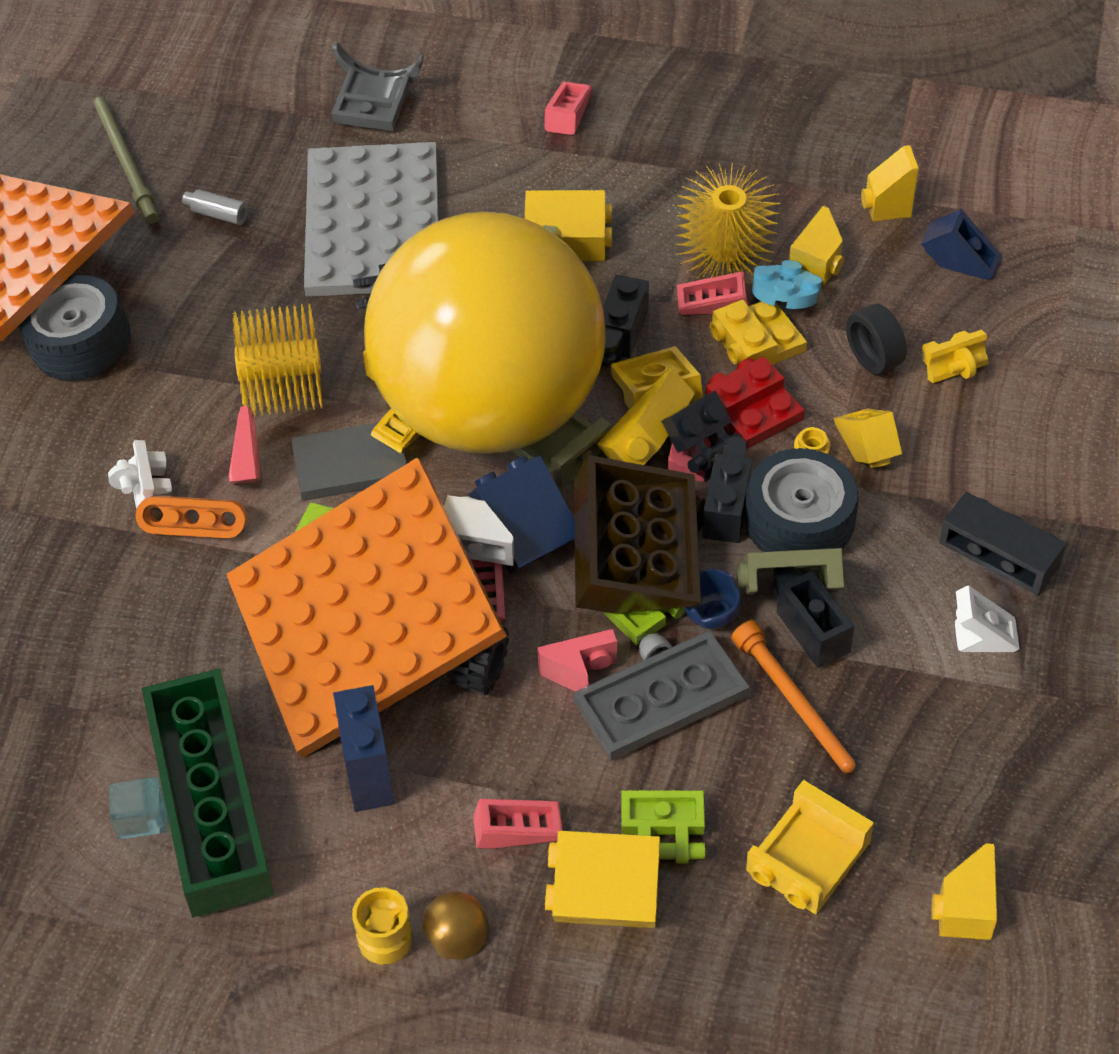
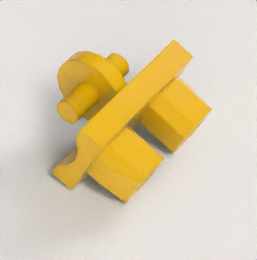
M983 330L970 334L962 331L954 334L950 341L941 344L935 341L924 344L922 354L923 362L927 365L928 380L936 383L959 374L965 379L975 376L976 368L988 365L985 349L987 333Z

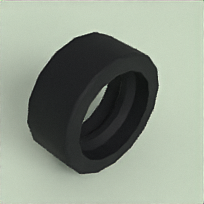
M879 303L871 304L852 313L848 317L846 333L849 345L858 362L872 374H882L903 363L907 355L906 338L896 317L887 307Z

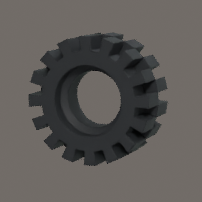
M503 627L507 635L505 638L453 668L455 671L453 674L454 685L483 695H488L490 689L493 690L495 680L498 681L499 671L503 669L505 663L503 659L507 656L508 649L506 647L509 644L508 628Z

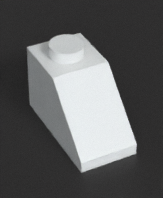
M447 495L444 507L469 559L513 566L514 537L487 503L471 497Z

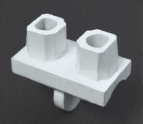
M134 440V457L129 462L119 460L117 465L109 471L108 478L110 485L122 490L124 494H129L133 491L137 509L144 499L151 496H171L172 486L169 478H152V476H164L166 470L165 452L147 451L145 440Z

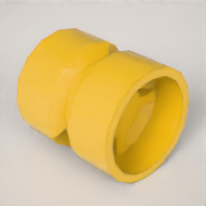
M387 887L373 888L364 892L357 899L353 907L352 916L360 951L370 962L379 965L395 963L409 952L412 945V928L406 901L396 890Z

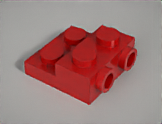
M764 356L755 361L752 358H746L740 362L735 371L727 375L722 372L717 373L710 378L706 385L705 395L716 390L732 421L725 427L731 434L739 433L747 442V449L804 419L805 409L784 388L785 378Z

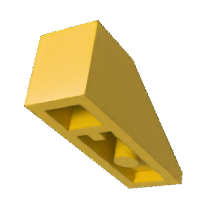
M669 368L596 445L609 459L645 465L661 448L668 437L662 420L687 406L695 393L673 368Z

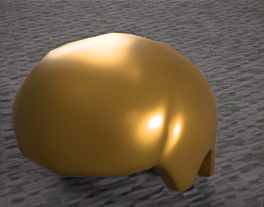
M454 890L437 896L425 908L422 916L423 931L426 939L430 941L440 957L461 960L476 954L487 943L490 928L488 918L483 906L473 895Z

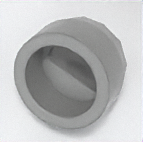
M647 634L641 639L639 652L641 658L646 660L672 648V646L660 634Z

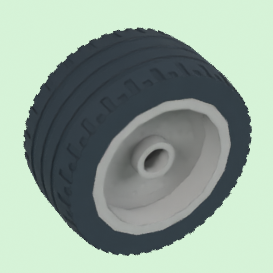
M71 275L19 325L22 339L30 357L40 371L49 377L66 381L93 377L111 368L112 365H115L123 357L131 339L129 320L120 297L107 281L91 275Z
M791 448L790 450L778 451V453L766 457L752 472L746 489L744 517L750 539L753 540L754 545L762 552L842 548L843 550L848 544L856 524L859 505L857 483L855 478H853V474L850 473V470L840 460L822 451L810 450L808 448Z

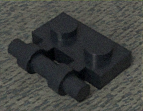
M716 390L702 396L662 420L677 453L688 449L692 459L688 461L687 466L692 473L711 469L715 454L724 453L727 439L733 436L742 437L737 432L732 435L726 434L723 427L732 421ZM708 437L712 447H706L703 439Z

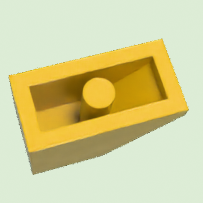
M910 145L903 146L868 174L866 189H862L861 199L863 208L869 210L873 222L906 218L912 215L919 168Z
M822 206L790 247L789 260L801 263L803 270L821 277L822 285H825L832 275H837L844 263V256H841L843 240L829 208Z
M863 409L834 418L835 425L856 462L867 463L870 468L881 467L890 464L891 457L902 454L893 412Z
M985 844L943 879L940 894H933L932 920H939V936L991 940L997 922L994 844Z

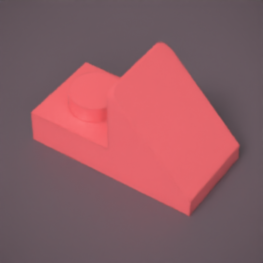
M613 629L537 647L540 675L575 692L588 686V670H601L617 663V639Z

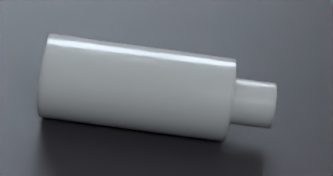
M197 189L194 193L186 191L182 197V203L189 205L194 213L236 225H242L247 218L248 205L246 202Z

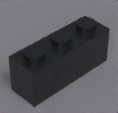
M967 491L943 520L939 543L1038 596L1060 567L1066 543L1059 540L1053 534L1044 532L1023 521L1020 517L1011 515L990 504L987 500L978 498Z

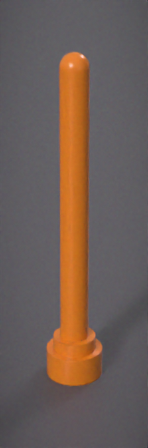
M750 620L740 625L731 636V640L740 652L747 653L749 656L753 655L839 768L845 773L854 771L856 767L854 759L767 649L766 634L755 620Z

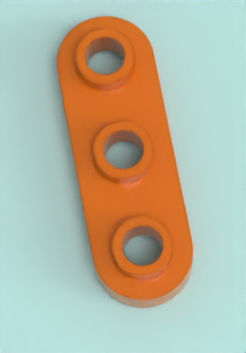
M151 496L144 499L138 505L135 514L139 527L150 534L232 538L243 532L248 523V514L244 506L237 501L226 499ZM155 507L159 508L163 513L161 520L153 517L152 511ZM190 510L198 512V522H193L189 519L188 513ZM226 512H231L235 515L236 520L234 524H228L225 521L224 516Z

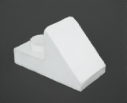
M969 585L956 591L958 609L956 610L957 620L955 621L959 651L1015 652L1019 650L1016 619L1014 616Z

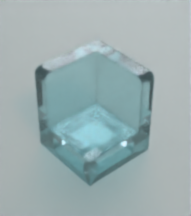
M158 777L110 784V821L118 839L167 832L166 806Z

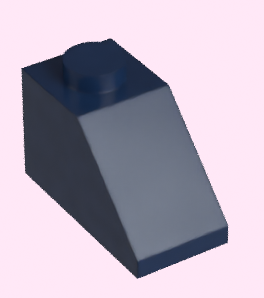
M962 209L930 222L921 242L927 254L941 268L985 280L993 277L1001 258V254Z

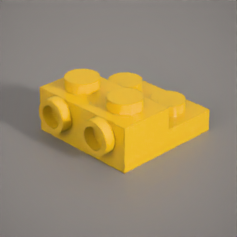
M740 300L713 311L712 322L710 323L711 334L717 342L720 341L725 347L728 357L734 365H739L746 358H752L755 361L763 356L774 365L806 352L807 341L777 303H775V306L761 301L748 306L744 300Z
M676 346L610 364L612 377L623 390L625 404L629 409L669 368H673L695 393L690 403L703 396L700 373Z

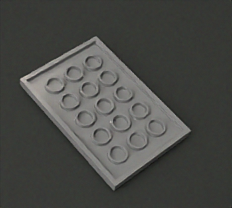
M436 142L308 149L304 270L306 297L371 293L373 286L364 289L354 288L353 280L379 275V265L386 264L394 252L406 240L438 221Z

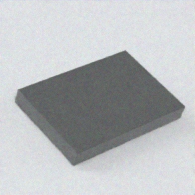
M379 422L291 438L302 500L366 489L406 465L404 451L399 453L371 436L373 428Z

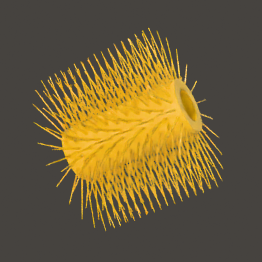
M732 167L730 185H727V177L725 184V178L722 174L723 186L722 183L720 186L717 177L715 180L717 185H719L718 188L715 185L713 186L709 179L707 181L715 191L702 186L700 183L698 184L696 181L694 183L702 187L707 193L686 188L700 197L689 198L691 196H679L690 200L694 204L678 205L691 212L677 216L688 219L691 222L676 225L691 231L676 236L688 238L692 241L675 245L696 247L690 251L680 253V255L703 252L697 257L688 260L689 262L710 255L695 267L697 268L707 260L709 261L710 258H713L708 267L710 268L714 261H718L715 270L717 271L716 268H718L719 271L720 264L723 262L722 275L724 262L727 264V274L728 265L729 272L732 274L729 262L732 263V266L734 263L736 270H739L734 260H738V263L740 262L743 267L745 266L738 257L755 266L758 265L747 256L766 260L753 251H772L760 247L759 245H762V243L755 242L765 241L763 244L776 243L766 240L762 236L777 234L763 227L778 224L764 217L779 213L762 208L780 204H754L770 203L758 201L778 194L751 197L757 192L768 188L766 186L745 194L747 190L760 181L758 180L744 190L742 188L746 183L745 181L740 188L737 187L738 181H736V184L734 181V185H731Z
M310 303L308 306L311 339H308L307 323L303 304H301L303 340L300 337L299 320L295 304L293 306L296 340H294L288 306H286L288 341H286V331L284 330V320L280 306L278 308L281 342H279L273 307H271V330H273L274 343H271L268 315H266L265 308L263 310L265 312L263 315V325H265L264 331L266 336L264 344L263 328L261 327L259 314H256V333L259 344L255 341L253 316L249 315L248 321H250L248 328L250 327L249 340L251 338V341H248L245 315L241 316V328H243L241 339L240 325L237 324L238 317L237 315L234 317L235 362L238 381L240 382V394L242 388V404L244 402V406L249 407L247 404L248 399H250L252 410H256L254 391L257 386V402L259 400V410L263 411L261 385L264 383V397L267 400V410H271L270 387H268V379H270L274 409L278 411L276 385L279 380V395L281 397L282 409L285 411L283 378L286 377L289 407L293 410L292 382H290L291 377H293L294 394L296 395V403L300 412L297 376H301L304 406L307 410L308 400L305 375H308L312 406L315 409L312 375L316 374L319 404L322 409L320 351L318 339L315 338ZM248 386H249V397H248V399H247V396H248L247 388H248Z

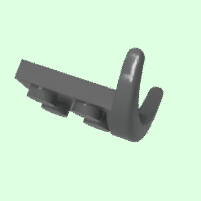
M334 43V56L347 75L331 112L332 122L393 131L409 87L420 73L424 55L419 54L417 61L408 68L394 71L380 70L360 63L352 58L342 48L340 43Z

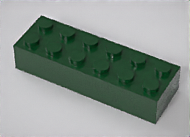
M220 668L142 687L183 892L192 918L275 896Z

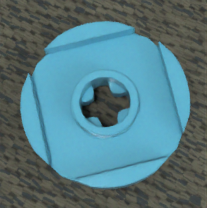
M785 260L782 262V265L757 266L754 270L752 293L760 301L775 306L777 300L787 302L786 308L803 309L813 306L817 302L821 291L822 278L803 270L802 264L797 261Z

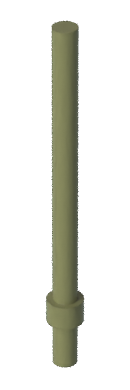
M99 96L94 99V105L133 190L132 198L138 209L142 210L148 223H156L159 216L154 207L155 199L148 187H145L106 99Z

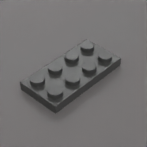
M709 630L573 692V702L610 761L748 697L750 687Z

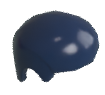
M714 568L700 570L701 603L695 607H684L690 620L701 628L712 630L725 627L738 618L742 605L741 592L730 573Z

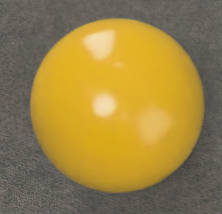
M471 212L448 217L432 223L406 240L387 261L374 283L367 304L364 325L368 365L379 392L393 412L406 425L428 440L453 450L476 454L505 453L522 449L550 436L562 427L580 409L591 392L599 375L606 340L604 310L599 292L592 276L576 253L557 235L541 225L522 217L496 212Z

